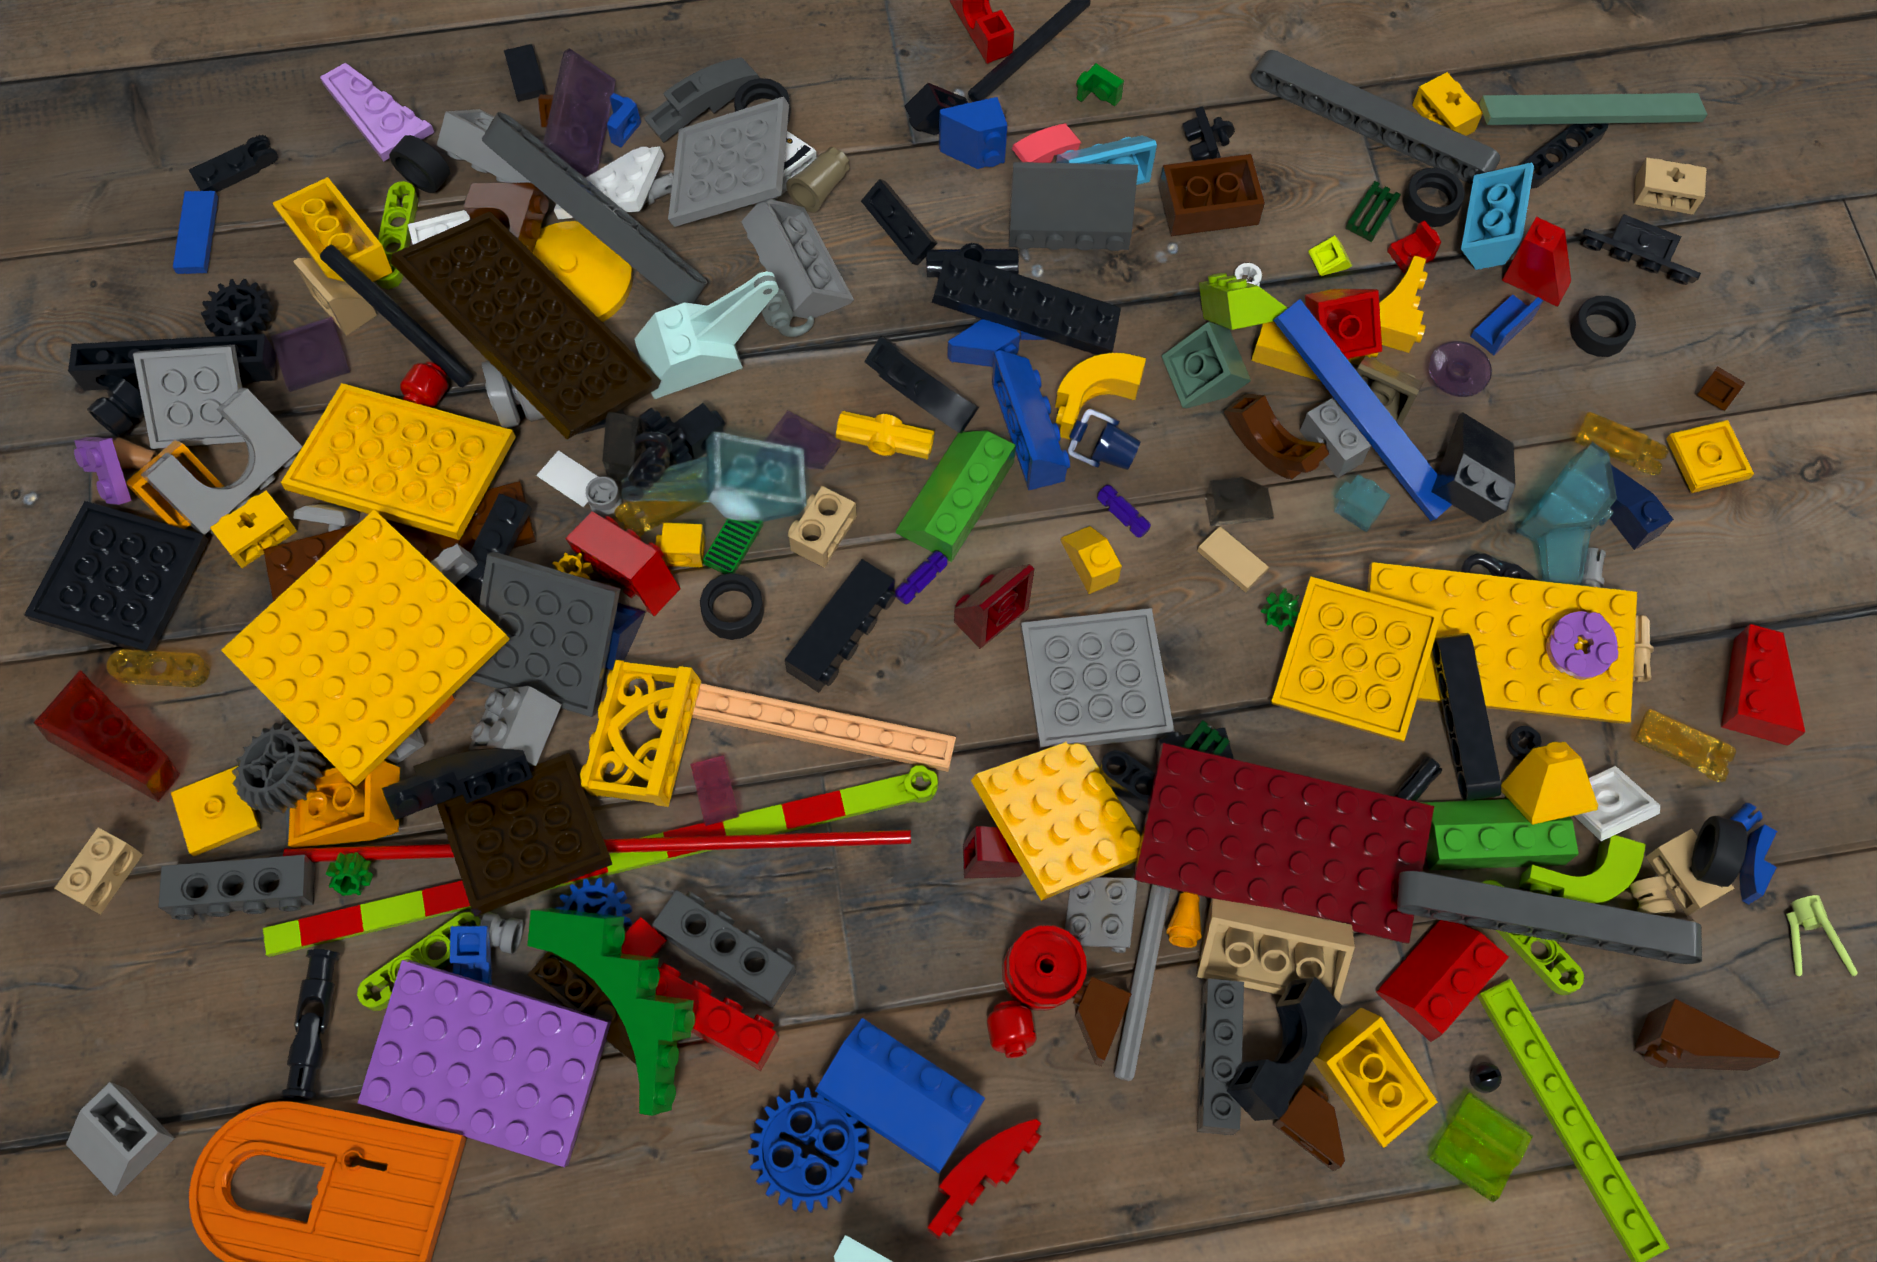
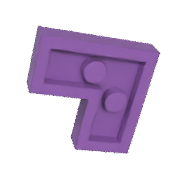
M85 437L74 440L76 445L74 450L75 459L85 472L97 473L99 481H97L96 485L101 498L107 504L120 505L130 502V494L112 438Z

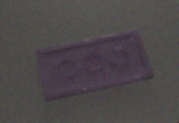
M569 48L563 52L543 143L577 172L588 177L598 170L611 107L609 97L614 92L616 80Z

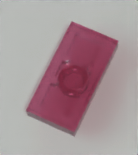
M724 755L691 764L705 826L739 817Z

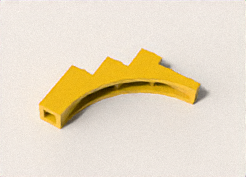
M1414 255L1409 269L1399 285L1379 303L1383 346L1410 353L1414 342L1420 343L1426 325L1421 324L1424 312L1417 310L1421 297L1416 296L1417 289H1423L1428 272L1423 271L1425 258ZM1274 321L1263 323L1251 361L1320 381ZM1378 353L1349 358L1348 361L1352 364L1360 365L1365 356L1377 358Z

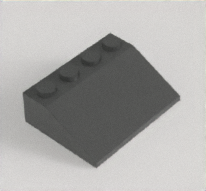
M1013 162L1009 208V247H1018L1020 249L1049 248L1051 250L1061 248L1079 250L1108 249L1111 251L1129 250L1138 165Z

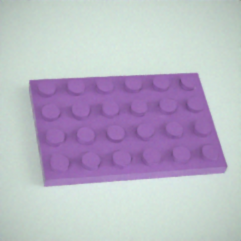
M405 959L400 964L358 1103L566 1167L570 1162L611 1021Z

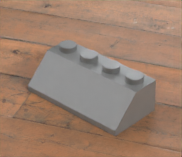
M480 109L445 112L437 146L446 150L448 156L472 163L471 167L473 169L495 175L496 180L500 183L530 182L482 141V137L494 116ZM540 140L573 167L576 162L575 157Z
M769 199L758 202L741 221L747 232V238L759 255V261L766 271L774 274L778 288L785 292L793 312V317L808 319L809 316L816 318L849 305L854 301L805 207Z

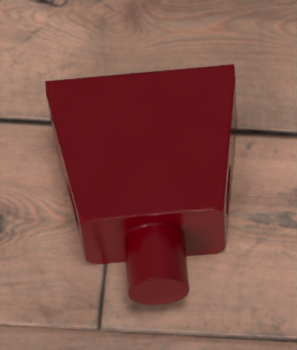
M975 826L963 844L964 879L1021 876L1024 871L999 828Z

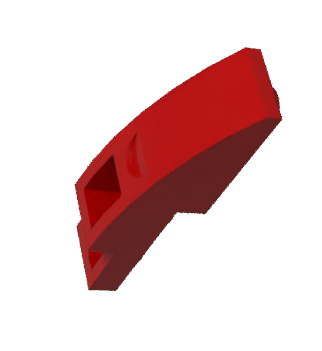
M1037 1119L1017 1124L993 1136L968 1154L938 1186V1191L946 1196L948 1200L929 1224L927 1231L938 1240L944 1233L950 1237L963 1220L958 1213L966 1202L973 1206L986 1187L981 1184L983 1179L995 1188L1000 1181L1007 1185L1020 1167L1015 1163L1016 1159L1023 1150L1030 1154L1042 1136L1037 1131L1042 1123Z

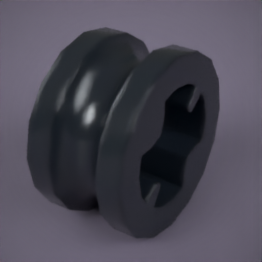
M1520 726L1507 738L1506 745L1512 756L1523 760L1532 749L1541 747L1542 740L1540 734L1534 728ZM1526 737L1530 743L1522 748L1518 745V742Z

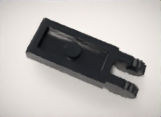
M256 135V137L248 139L245 145H240L189 169V172L200 191H215L217 193L270 166V164L277 160L278 154L274 148L272 149L269 146L271 144L266 135Z

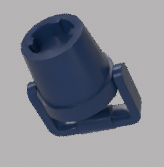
M1088 408L1085 410L1081 420H1076L1069 437L1072 440L1068 447V453L1072 457L1099 468L1101 461L1128 470L1141 441L1116 427L1120 422L1119 420L1095 409ZM1092 414L1107 421L1101 432L1091 458L1074 450L1077 443L1081 442L1088 427L1087 421Z

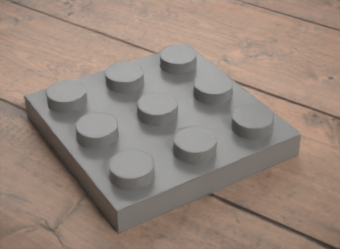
M235 345L137 351L133 353L151 449L166 448L174 440L183 443L185 446L245 442L235 428L216 410L236 391L242 388Z

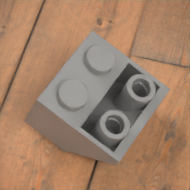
M530 686L494 689V692L489 695L485 702L486 710L480 723L475 726L472 732V742L468 750H523L528 765L536 766L562 704Z
M109 1082L80 1110L66 1145L114 1196H117L175 1138L128 1089Z

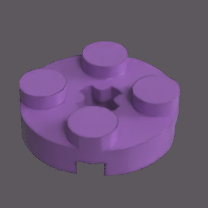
M1578 611L1562 617L1555 622L1550 631V636L1547 638L1546 651L1552 665L1561 673L1565 672L1570 676H1574L1573 678L1585 680L1596 677L1605 672L1618 658V643L1615 632L1610 624L1605 621L1604 617L1596 612ZM1577 637H1582L1583 640L1588 641L1587 654H1584L1582 650L1575 649L1574 644L1578 642Z

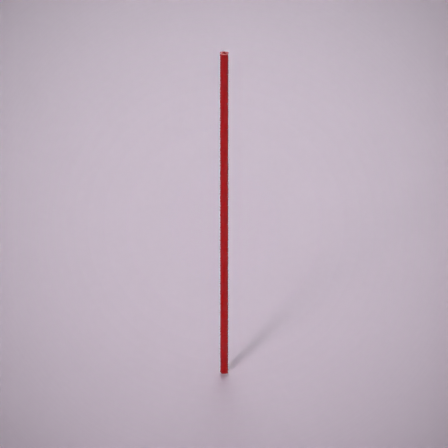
M911 830L603 840L609 853L911 844ZM450 844L284 849L283 856L306 855L312 862L336 861L339 853L346 855L355 852L364 857L365 860L454 858Z

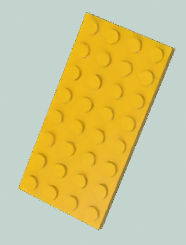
M1375 562L1369 565L1367 592L1442 612L1436 637L1469 633L1474 645L1486 708L1620 724L1631 722L1637 592ZM1578 611L1601 614L1614 630L1618 643V658L1602 674L1585 680L1573 678L1574 676L1558 671L1550 662L1546 651L1547 638L1550 636V631L1555 622L1570 613ZM1577 637L1578 642L1574 644L1575 649L1582 650L1584 654H1587L1588 641L1583 640L1582 637ZM1431 651L1417 700L1442 703Z

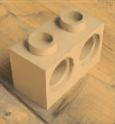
M821 486L816 495L812 494L808 498L804 507L805 513L800 521L795 520L788 531V537L792 552L825 568L857 515L855 502ZM825 510L835 511V513L830 516L821 514ZM810 535H816L820 537L816 541L805 540V538Z
M98 827L54 889L101 915L143 854L128 843Z

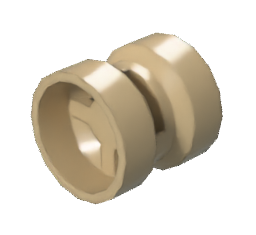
M1663 876L1651 877L1630 884L1632 896L1637 898L1639 902L1638 912L1659 916H1667L1676 912L1672 900L1667 898L1666 890L1668 887Z

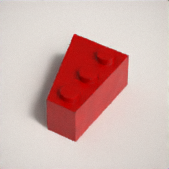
M592 511L565 538L576 555L579 553L583 555L584 563H591L593 570L609 581L612 578L626 588L623 590V593L632 599L635 595L639 596L645 604L647 612L654 617L680 590L679 585L662 559L664 553L652 542L645 544L630 529L622 530L617 522L609 516L603 518Z
M1749 624L1734 638L1721 728L1787 746L1806 733L1783 632Z

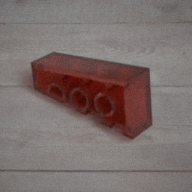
M81 670L34 722L35 726L50 743L157 802L160 801L181 775L170 758L121 709L112 703Z

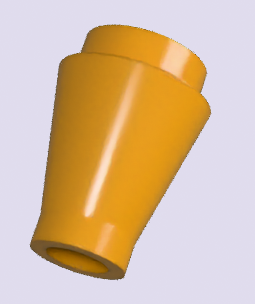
M1186 892L1179 894L1178 903L1166 931L1171 944L1182 948H1192L1201 939L1200 897L1198 895Z

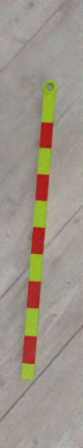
M918 765L911 768L910 772L905 775L641 838L782 834L911 802H927L936 795L938 777L934 771L928 770L924 765ZM922 777L924 782L929 781L931 784L924 791H919L912 787V785L916 784V778ZM711 850L609 853L612 865L550 889L582 882L585 878L588 880ZM460 880L263 927L266 955L270 957L470 909L471 906L463 882Z

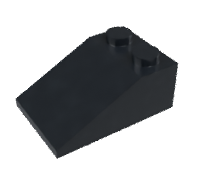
M1462 412L1458 416L1432 493L1484 523L1507 512L1516 485L1514 443Z

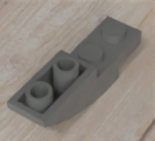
M742 57L713 64L689 75L666 90L663 94L667 101L644 119L664 143L707 108L714 114L735 97L736 92L743 84L749 80L758 79L759 76Z

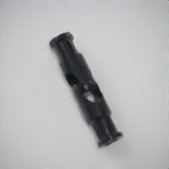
M307 950L306 957L309 958L307 976L301 982L294 1022L295 1030L298 1033L295 1035L289 1049L287 1065L290 1067L287 1087L282 1090L281 1097L294 1100H315L316 1093L313 1092L316 1070L321 1068L323 1057L320 1034H324L328 1026L335 984L332 982L334 964L340 958V953L331 950ZM319 1002L324 1005L323 1017L317 1016L315 1013L302 1015V1012L309 1003Z

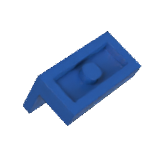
M1512 294L1474 329L1470 337L1492 355L1497 354L1533 320L1543 300L1537 297L1527 306Z

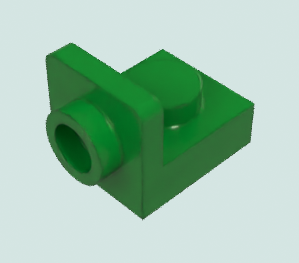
M1095 63L1088 72L1084 71L1077 80V100L1083 102L1092 92L1100 100L1107 101L1111 105L1116 106L1122 99L1124 80Z

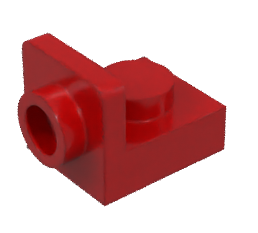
M1422 221L1418 224L1415 233L1390 244L1387 252L1405 274L1414 255L1425 258V263L1433 260L1441 245V240L1438 233L1431 229L1426 221Z

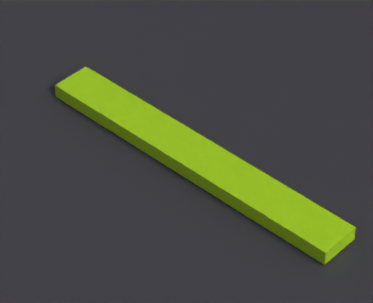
M1511 978L1480 993L1477 996L1631 1262H1645L1669 1249L1664 1237Z

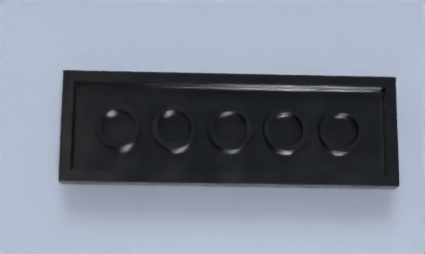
M949 252L945 253L931 302L1095 355L1113 352L1121 307Z

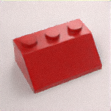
M1439 920L1376 993L1432 1042L1449 1028L1507 961L1509 956L1481 932L1459 923Z

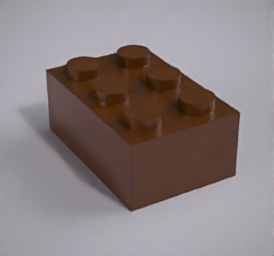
M1251 154L1163 165L1159 190L1171 236L1259 225L1265 202Z

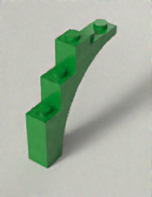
M555 908L530 910L527 946L552 952L576 965L596 982L610 999L621 1018L635 1054L639 1078V1114L653 1116L671 1111L676 1096L674 1076L675 1066L679 1059L677 1040L691 1038V1031L695 1024L694 1000L656 995V987L660 979L658 970L659 958L621 953L622 944L625 940L624 917Z

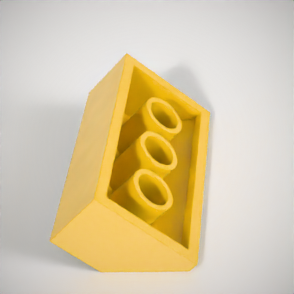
M328 177L272 203L276 211L327 278L344 281L320 258L321 252L329 245L335 246L372 282L393 273L382 244Z

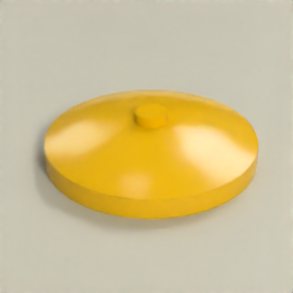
M578 221L559 222L541 229L533 254L602 322L612 317L624 305L630 294L633 284L632 266Z

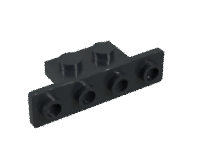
M1625 214L1621 216L1612 238L1585 228L1578 237L1579 240L1584 241L1583 245L1589 249L1600 251L1602 248L1613 252V258L1623 262H1629L1631 259L1641 263V268L1651 273L1658 274L1659 271L1671 275L1670 279L1679 284L1687 285L1688 282L1694 283L1701 275L1700 272L1671 262V258L1682 236Z

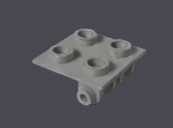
M1097 877L1071 888L1065 930L1069 931L1080 942L1081 946L1112 947L1111 951L1125 953L1126 948L1131 946L1138 881L1134 880V878Z

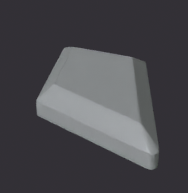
M326 503L303 506L294 510L293 518L329 524L328 532L359 521V513L350 508Z

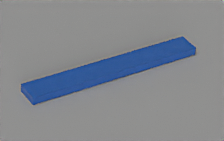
M1299 299L1273 320L1424 514L1430 521L1437 519L1452 506L1451 503L1432 493L1438 474L1305 304Z

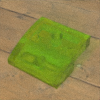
M1469 1092L1442 1133L1429 1159L1493 1203L1500 1197L1513 1169L1520 1164L1533 1135Z

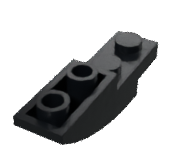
M880 336L864 361L880 374L879 377L961 434L979 409L976 404L941 377L927 370L883 336Z
M486 749L452 754L414 765L415 776L386 786L382 790L394 819L398 820L460 795L464 796L467 804L532 779L533 776L523 750Z

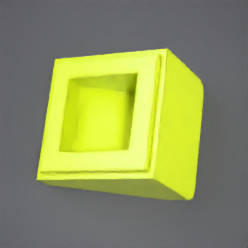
M1335 235L1308 250L1320 276L1352 267L1342 243Z

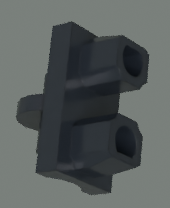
M1198 107L1195 109L1197 117L1183 123L1189 142L1203 136L1205 138L1204 141L1190 146L1195 161L1221 158L1216 142H1221L1222 146L1228 145L1230 143L1229 138L1235 132L1234 125L1230 121H1223L1221 117H1216L1213 120L1214 125L1210 127L1204 107Z

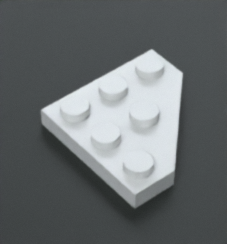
M639 147L589 175L586 179L625 212L640 211L663 161L664 154L661 147ZM556 204L554 212L558 220L573 218Z

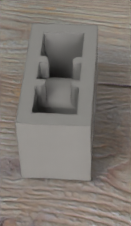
M1333 398L1307 412L1300 432L1307 441L1325 444L1329 455L1323 461L1337 478L1363 464L1371 447L1370 443Z

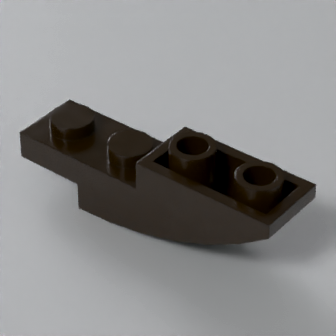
M548 951L528 973V976L564 1007L610 1020L611 1024L606 1042L636 1065L635 1054L626 1028L610 999L596 982L577 966Z

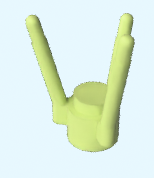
M1812 895L1793 901L1791 905L1794 912L1788 913L1786 916L1791 928L1795 975L1801 976L1803 973L1799 925H1803L1805 930L1823 927L1850 974L1856 976L1858 972L1828 920L1820 896Z

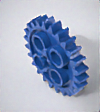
M809 1087L805 1088L803 1098H798L795 1091L791 1090L790 1102L786 1103L778 1096L777 1103L779 1108L776 1111L768 1106L764 1108L769 1119L767 1121L756 1119L755 1122L762 1129V1132L750 1134V1138L759 1143V1147L749 1149L748 1153L751 1156L759 1157V1161L753 1163L750 1167L752 1171H763V1174L759 1176L756 1182L758 1185L770 1183L766 1191L768 1197L775 1195L777 1192L780 1193L779 1206L782 1207L788 1199H791L793 1211L797 1212L801 1203L806 1202L809 1213H813L815 1202L820 1201L824 1210H828V1198L833 1197L839 1204L842 1203L839 1191L844 1189L849 1193H853L854 1189L849 1182L850 1179L862 1180L863 1178L861 1173L856 1170V1167L868 1165V1160L859 1156V1153L869 1150V1144L859 1142L858 1139L865 1136L867 1131L866 1128L855 1129L854 1126L859 1120L853 1116L848 1117L847 1112L832 1102L825 1100L820 1094L816 1098L812 1097ZM799 1115H806L812 1120L811 1128L805 1133H796L792 1130V1122ZM784 1132L804 1145H809L811 1141H814L816 1150L827 1157L837 1160L839 1162L838 1166L833 1167L813 1154H809L807 1159L803 1158L804 1153L802 1149L795 1144L781 1139L780 1134ZM832 1132L840 1133L845 1138L844 1145L837 1151L828 1150L824 1146L826 1136ZM784 1148L790 1149L794 1152L793 1162L783 1168L774 1164V1156L777 1151ZM813 1166H821L827 1171L826 1179L820 1185H811L806 1180L807 1172Z

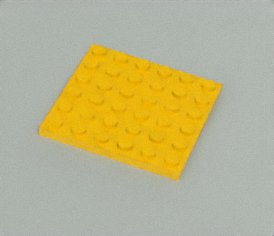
M373 510L222 648L221 651L351 784L357 786L503 647L510 638L377 511Z

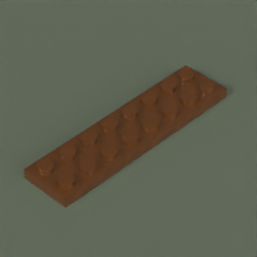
M520 481L488 489L460 540L392 520H385L431 562L443 550L456 544L470 553L499 493L526 503ZM530 515L513 548L536 542ZM356 525L263 549L273 602Z

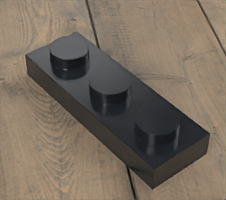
M879 179L861 200L862 204L912 264L919 265L926 257V250H932L937 244L885 180Z

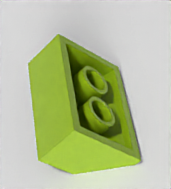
M1227 273L1208 276L1209 281L1199 283L1203 318L1231 330L1273 322L1276 317L1288 309L1259 286L1247 283L1246 279L1227 276Z

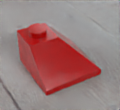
M1331 289L1305 295V306L1347 359L1382 352L1379 290Z

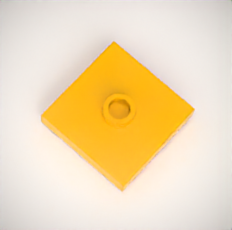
M1728 420L1671 433L1666 438L1691 493L1748 480L1754 475Z
M239 766L171 792L188 851L193 857L261 830L255 809L248 806L237 794L238 790L232 784L236 779L232 771Z

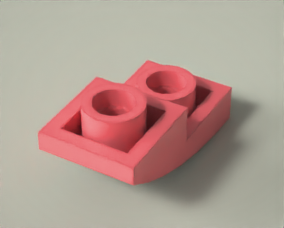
M1065 123L1042 129L1021 139L1013 145L1012 150L1021 162L1051 163L1054 155L1062 154L1069 150H1078L1081 141Z

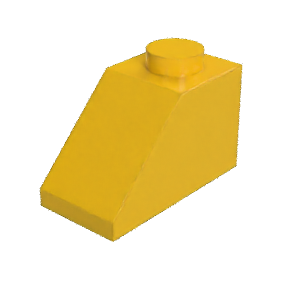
M1089 526L1061 538L1060 541L1088 594L1118 582L1122 565L1106 537Z

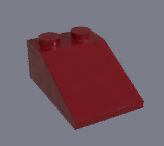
M1030 564L1003 569L996 576L994 574L989 575L981 582L980 589L972 595H964L956 603L954 623L979 649L984 647L1029 609L1035 570Z

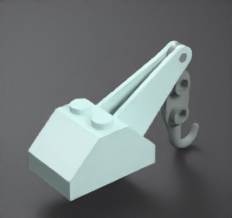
M766 271L757 274L745 284L708 306L684 302L656 312L634 340L640 360L661 380L658 389L651 392L654 399L742 369L735 343L760 312H762L768 325L778 329L786 337H797L808 332L814 324V318L809 316L805 324L791 327L790 322L793 312L785 292L778 288L774 274Z

